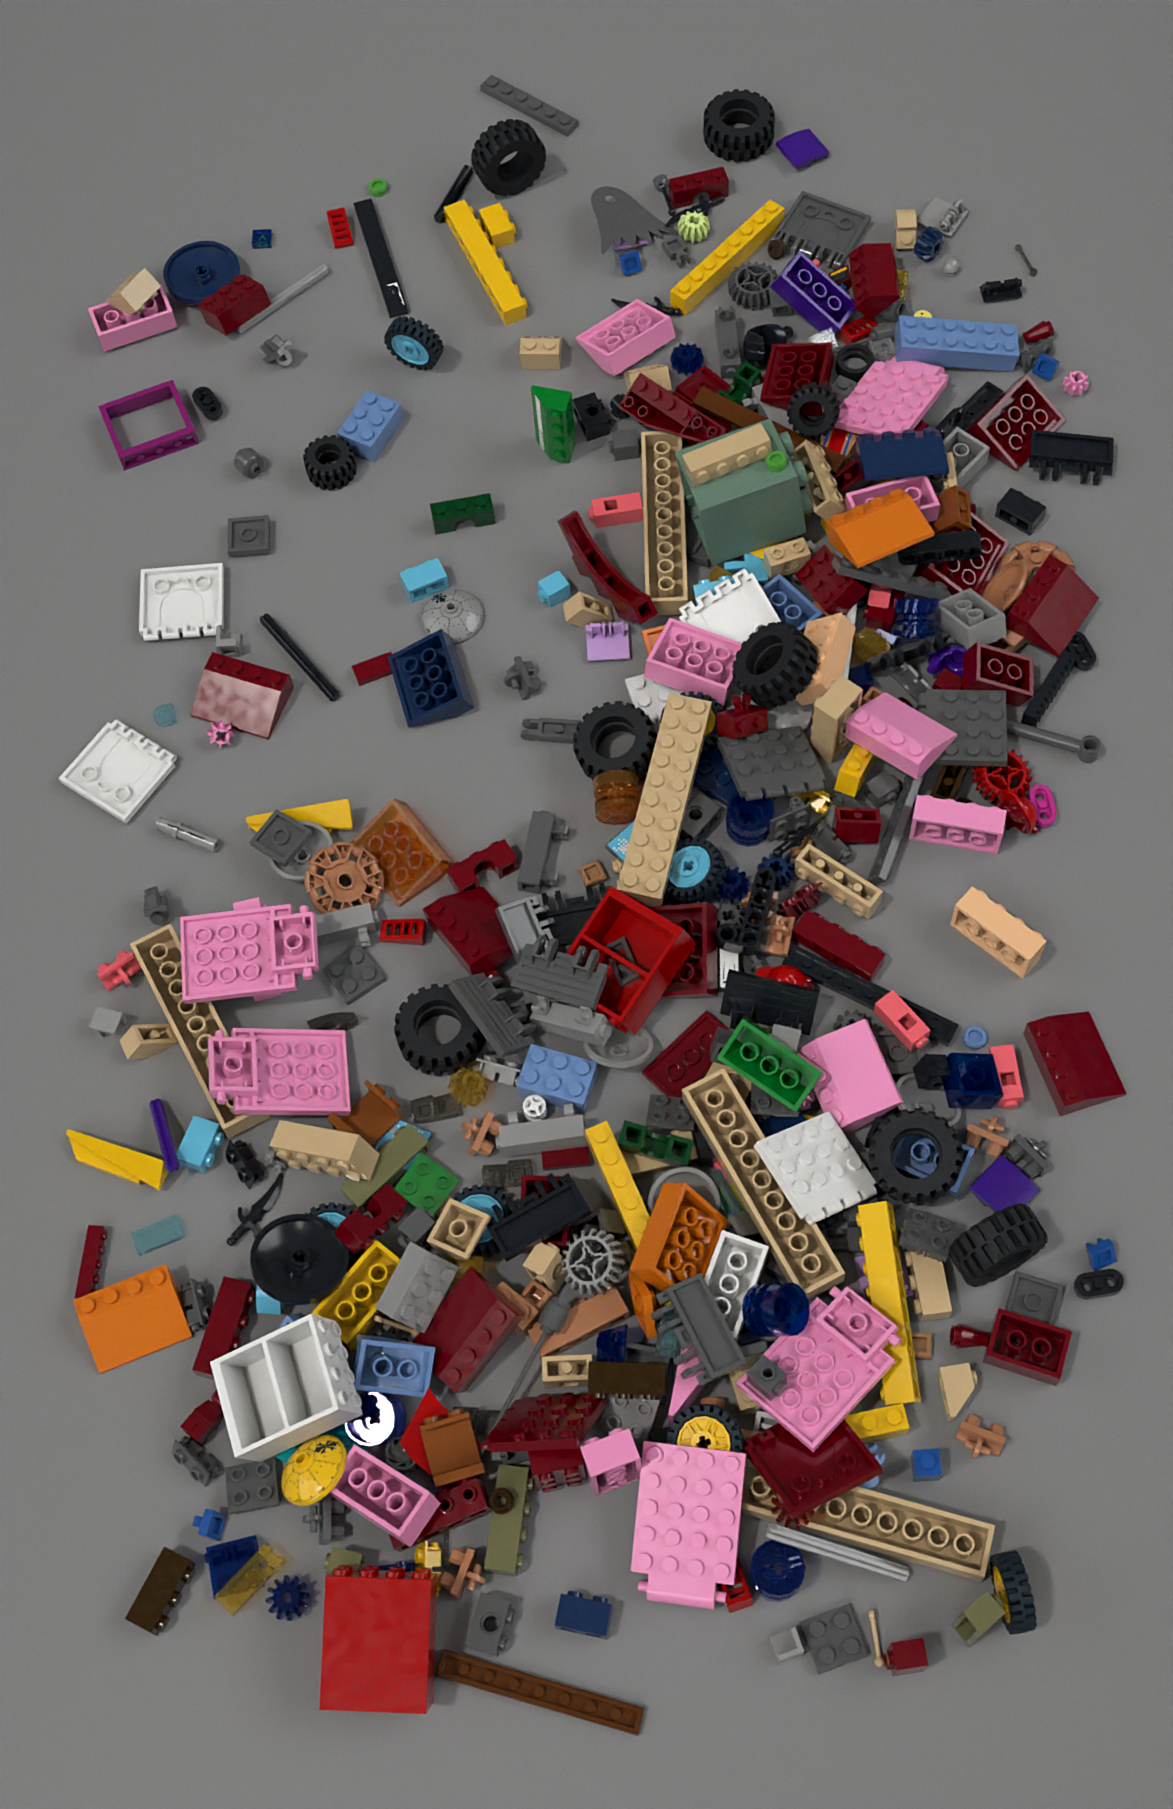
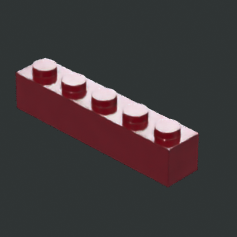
M88 1225L75 1299L97 1291L96 1284L99 1283L100 1279L98 1273L102 1267L101 1257L105 1252L104 1241L108 1236L103 1226Z

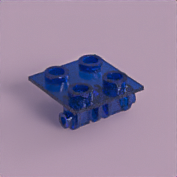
M627 1324L599 1332L596 1340V1361L625 1362Z
M256 1535L206 1547L207 1553L204 1556L206 1564H209L214 1599L265 1587Z

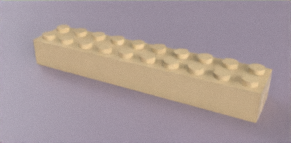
M662 431L641 432L645 594L650 596L658 613L657 615H682L679 608L688 603L684 490L675 455L676 451L682 450V438Z
M673 693L668 694L617 890L647 907L662 906L711 716V701Z
M171 923L130 943L228 1139L269 1119L270 1115L234 1114L233 1100H226L225 1104H217V1099L210 1097L208 1039L215 1037V1031L223 1030L224 1037L229 1036L211 1001L184 1004L182 997L181 942Z
M722 1068L683 1088L682 1098L766 1245L769 1246L770 1252L800 1304L842 1283L845 1278V1272L817 1224L810 1225L805 1218H799L754 1148L755 1143L764 1139L765 1136L726 1070Z
M746 1457L741 1514L978 1582L985 1578L995 1525L861 1487H856L792 1519L751 1461Z

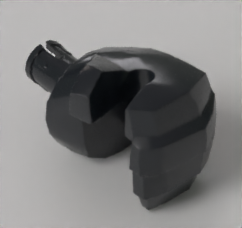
M764 324L749 329L743 342V353L747 362L757 367L765 366L766 360L769 361L772 344H787V339L793 336V329L790 326L781 328L777 324Z

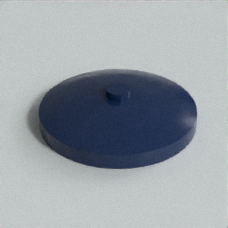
M198 241L179 248L169 257L163 271L164 281L169 293L177 300L191 305H198L204 298L213 295L220 287L227 285L236 276L241 275L236 254L229 247L214 241Z

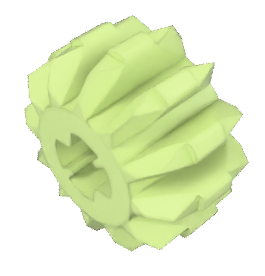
M687 211L686 215H681L678 223V232L685 242L690 240L692 244L694 241L700 243L702 239L707 238L710 231L708 216H704L703 212L698 214L696 211L694 213Z

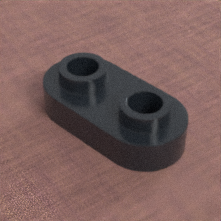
M198 387L194 390L192 394L194 403L205 418L209 420L220 418L223 414V408L213 392L208 387Z
M1077 631L1065 649L1076 658L1075 667L1079 670L1087 671L1094 667L1096 654L1086 636Z
M1115 1269L1080 1274L1076 1278L1073 1289L1078 1297L1085 1300L1112 1296L1120 1292L1124 1285V1279L1122 1274ZM1106 1280H1111L1114 1286H1107ZM1083 1284L1088 1285L1089 1288H1090V1290H1089V1291L1083 1290V1289H1082V1285H1083Z

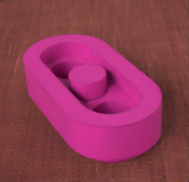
M1035 785L1031 788L1028 799L1037 810L1036 825L1043 828L1050 827L1054 824L1057 815L1052 792L1045 785Z

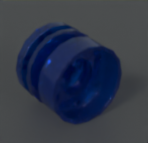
M894 599V613L903 615V619L894 621V625H903V630H893V635L905 639H924L938 634V630H928V625H938V621L930 620L929 615L938 613L939 599Z
M739 793L734 794L728 804L725 822L726 832L732 841L738 845L750 847L757 846L766 840L769 836L770 820L774 816V807L770 798H765L763 794V799L746 801L745 797H740Z
M793 1282L754 1285L748 1289L742 1304L743 1319L746 1327L752 1334L758 1337L798 1335L805 1329L810 1314L806 1293L799 1285Z
M372 1391L358 1394L362 1401L361 1410L363 1415L344 1423L345 1430L352 1440L360 1445L375 1446L388 1444L394 1437L401 1435L405 1427L406 1413L403 1404L396 1396L390 1393ZM376 1414H381V1423H376L378 1420Z
M774 1540L764 1542L756 1549L751 1559L749 1577L752 1587L759 1596L772 1602L786 1601L797 1594L805 1575L803 1555L795 1547ZM775 1563H779L780 1568H784L781 1570L780 1575H776L775 1570L770 1569L774 1568Z

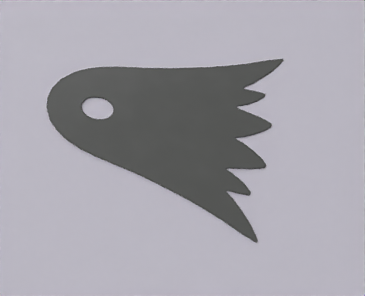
M605 186L597 188L592 193L591 203L600 230L602 254L608 250L613 241L619 246L621 238L631 246L635 245L636 235L643 240L651 242L649 231L658 236H662L659 230L679 235V232L669 226L665 227V223L657 219L630 195L618 188ZM613 196L616 199V203H608L605 197Z

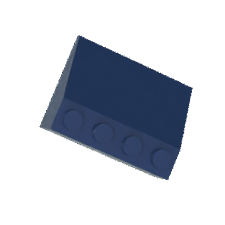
M924 428L923 431L908 429L902 431V433L886 431L882 435L864 433L860 437H856V462L865 481L949 473L943 439L938 429Z
M442 629L388 657L409 728L455 718L474 708L454 641Z

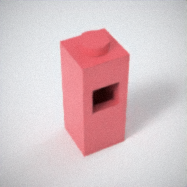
M640 492L592 499V508H588L590 521L594 520L595 528L643 521V506Z
M894 990L875 1003L874 1013L910 1052L916 1048H923L929 1042L930 1029Z
M1014 1045L990 1047L987 1058L997 1108L1015 1109L1021 1105L1024 1095Z

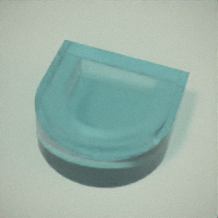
M172 702L160 705L154 710L153 718L157 725L166 727L177 724Z

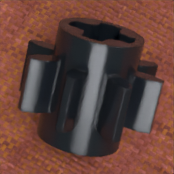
M617 394L610 402V407L612 408L610 413L616 418L620 417L623 419L631 416L618 407L625 397L624 394Z

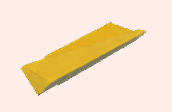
M349 799L281 810L282 813L296 821H310L319 824L326 829L330 836H333L332 829L353 830L352 808ZM273 812L247 816L246 822L249 829L258 832Z
M70 1129L66 1131L76 1160L79 1163L140 1186L142 1182H145L160 1191L169 1173L163 1160Z

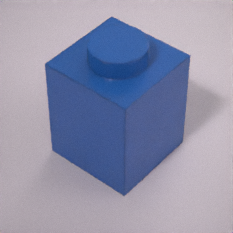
M939 1448L913 1450L910 1456L913 1482L939 1480L942 1475Z

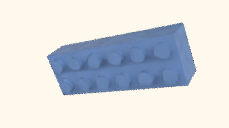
M899 315L894 330L896 362L920 361L936 366L1013 372L1020 356L1017 325Z

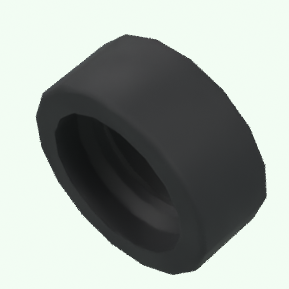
M849 344L841 348L836 358L837 374L858 383L874 363L872 351L861 344ZM849 358H859L865 361L866 366L852 369L845 366L843 362Z

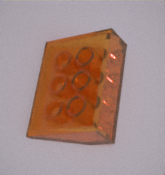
M394 798L387 803L351 842L354 843L353 846L364 847L378 860V867L380 870L382 869L384 874V889L398 907L403 906L441 880L447 873L446 869L455 863L408 804Z

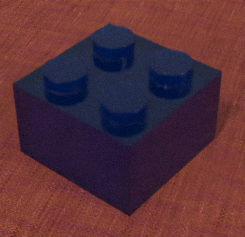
M950 1053L947 1056L952 1076L944 1083L943 1087L949 1108L992 1109L1004 1096L993 1054Z

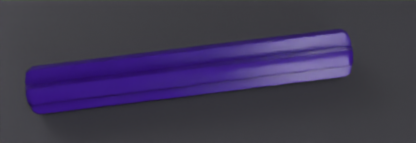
M156 1098L150 1101L149 1106L165 1167L168 1172L178 1170L180 1165L164 1105L161 1099Z

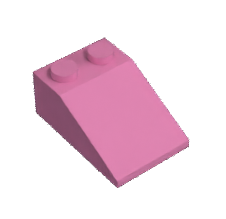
M691 1346L685 1350H682L681 1348L680 1355L693 1349L694 1347ZM697 1357L677 1367L668 1413L669 1426L682 1411L689 1408L706 1386V1384L700 1386L696 1375L685 1380L680 1375L685 1369L699 1364Z

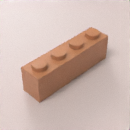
M616 1286L611 1290L605 1288V1292L602 1295L597 1292L596 1296L590 1299L583 1298L574 1304L575 1307L569 1309L570 1314L560 1333L554 1332L553 1336L547 1334L537 1353L541 1361L542 1357L556 1356L628 1319L629 1311ZM538 1322L534 1323L531 1329L528 1330V1335L534 1348L543 1333L539 1329L542 1324Z

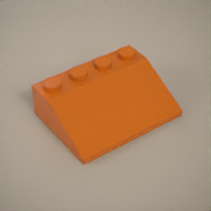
M901 488L892 490L884 496L873 498L870 502L854 506L851 510L835 514L832 518L825 520L829 543L857 568L935 536L933 529L912 497Z
M685 1182L664 1183L630 1270L644 1282L662 1291L699 1273L705 1278L722 1230L725 1231L727 1219Z
M166 1264L73 1300L80 1325L100 1374L193 1338L173 1273Z

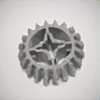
M592 1228L589 1233L586 1230H581V1237L577 1234L573 1235L574 1243L566 1242L570 1248L568 1251H562V1254L566 1255V1259L560 1260V1263L566 1265V1267L561 1272L567 1275L565 1281L572 1283V1289H579V1293L584 1295L588 1292L589 1295L594 1296L596 1291L602 1295L605 1292V1288L608 1290L613 1289L612 1281L615 1283L620 1282L616 1276L618 1273H624V1270L619 1267L626 1264V1262L619 1257L625 1253L623 1250L618 1249L621 1243L614 1241L615 1237L612 1234L607 1235L604 1230L598 1232ZM593 1243L603 1244L607 1253H598L597 1249L593 1247ZM583 1251L582 1257L578 1260L580 1253ZM608 1264L607 1269L603 1274V1269L605 1265ZM578 1271H588L593 1281H584Z

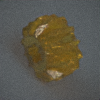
M865 627L854 635L851 653L857 654L856 659L861 658L864 664L866 659L887 651V639L882 638V632L877 633L875 628L869 630Z
M463 1067L451 1076L447 1088L451 1090L450 1096L456 1098V1103L462 1102L464 1108L469 1105L473 1108L486 1098V1092L489 1087L485 1084L487 1078H481L480 1071L475 1073L472 1067L468 1069Z

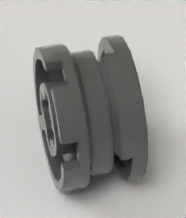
M399 1435L388 1442L385 1448V1458L391 1468L401 1474H409L414 1472L419 1465L402 1448L399 1441L403 1435Z

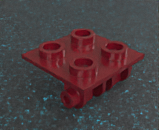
M811 882L807 886L804 885L795 892L796 896L787 898L777 905L779 907L776 911L777 914L781 913L782 917H795V920L802 916L803 911L805 912L819 903L820 895L812 891L823 883L820 882L814 885Z

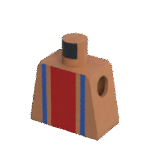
M833 428L832 431L829 430L827 435H821L820 444L845 456V461L841 468H844L856 452V437H860V434Z

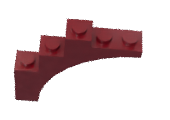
M573 511L557 521L573 553L571 557L579 574L590 577L599 596L611 600L618 617L641 625L658 614L650 596L632 586L604 556L585 527L578 511Z

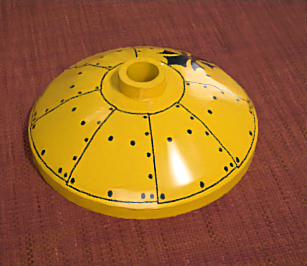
M319 1435L302 1443L292 1453L283 1470L281 1488L285 1498L294 1505L308 1506L328 1495L339 1482L346 1466L347 1452L344 1444L333 1435Z

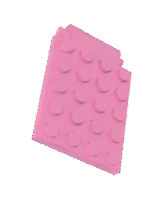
M896 356L890 361L886 360L885 363L875 361L857 383L851 394L840 404V414L834 428L860 435L864 433L882 435L886 431L902 433L904 430H914L946 388L949 375L944 374L943 367L920 361L896 362Z
M285 904L180 917L182 997L184 1004L298 991L297 976L303 975L304 980H311L313 978L312 974L319 971L316 914L309 912V907L306 905L299 907L300 913L293 914L292 905Z
M233 1028L231 1037H224V1031L217 1030L215 1031V1037L208 1039L209 1095L217 1099V1104H225L226 1100H233L234 1114L331 1115L335 1113L337 1116L350 1115L345 1030Z
M836 1286L831 1289L829 1294L835 1299L829 1306L817 1297L764 1353L767 1358L787 1375V1388L781 1396H775L769 1401L747 1381L746 1373L736 1382L737 1388L813 1453L895 1364V1360L883 1351L886 1346L891 1343L897 1347L902 1341L896 1335L899 1327L848 1286L843 1291Z
M653 1441L643 1442L631 1571L648 1574V1581L639 1580L638 1591L647 1592L648 1601L713 1610L715 1609L716 1602L726 1603L727 1592L717 1591L718 1583L735 1584L747 1453Z

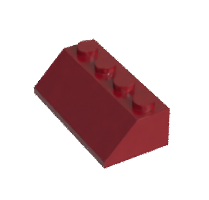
M865 243L848 255L854 305L869 320L901 298L894 246L891 243Z

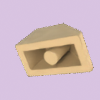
M580 591L563 604L566 622L576 626L586 627V625H590V622L592 624H602V622H605L606 624L609 621H613L610 603Z
M170 1023L132 1025L119 1040L127 1060L146 1059L178 1043Z
M969 1363L940 1367L937 1372L948 1423L955 1420L975 1388L974 1385H977L976 1372L971 1370Z

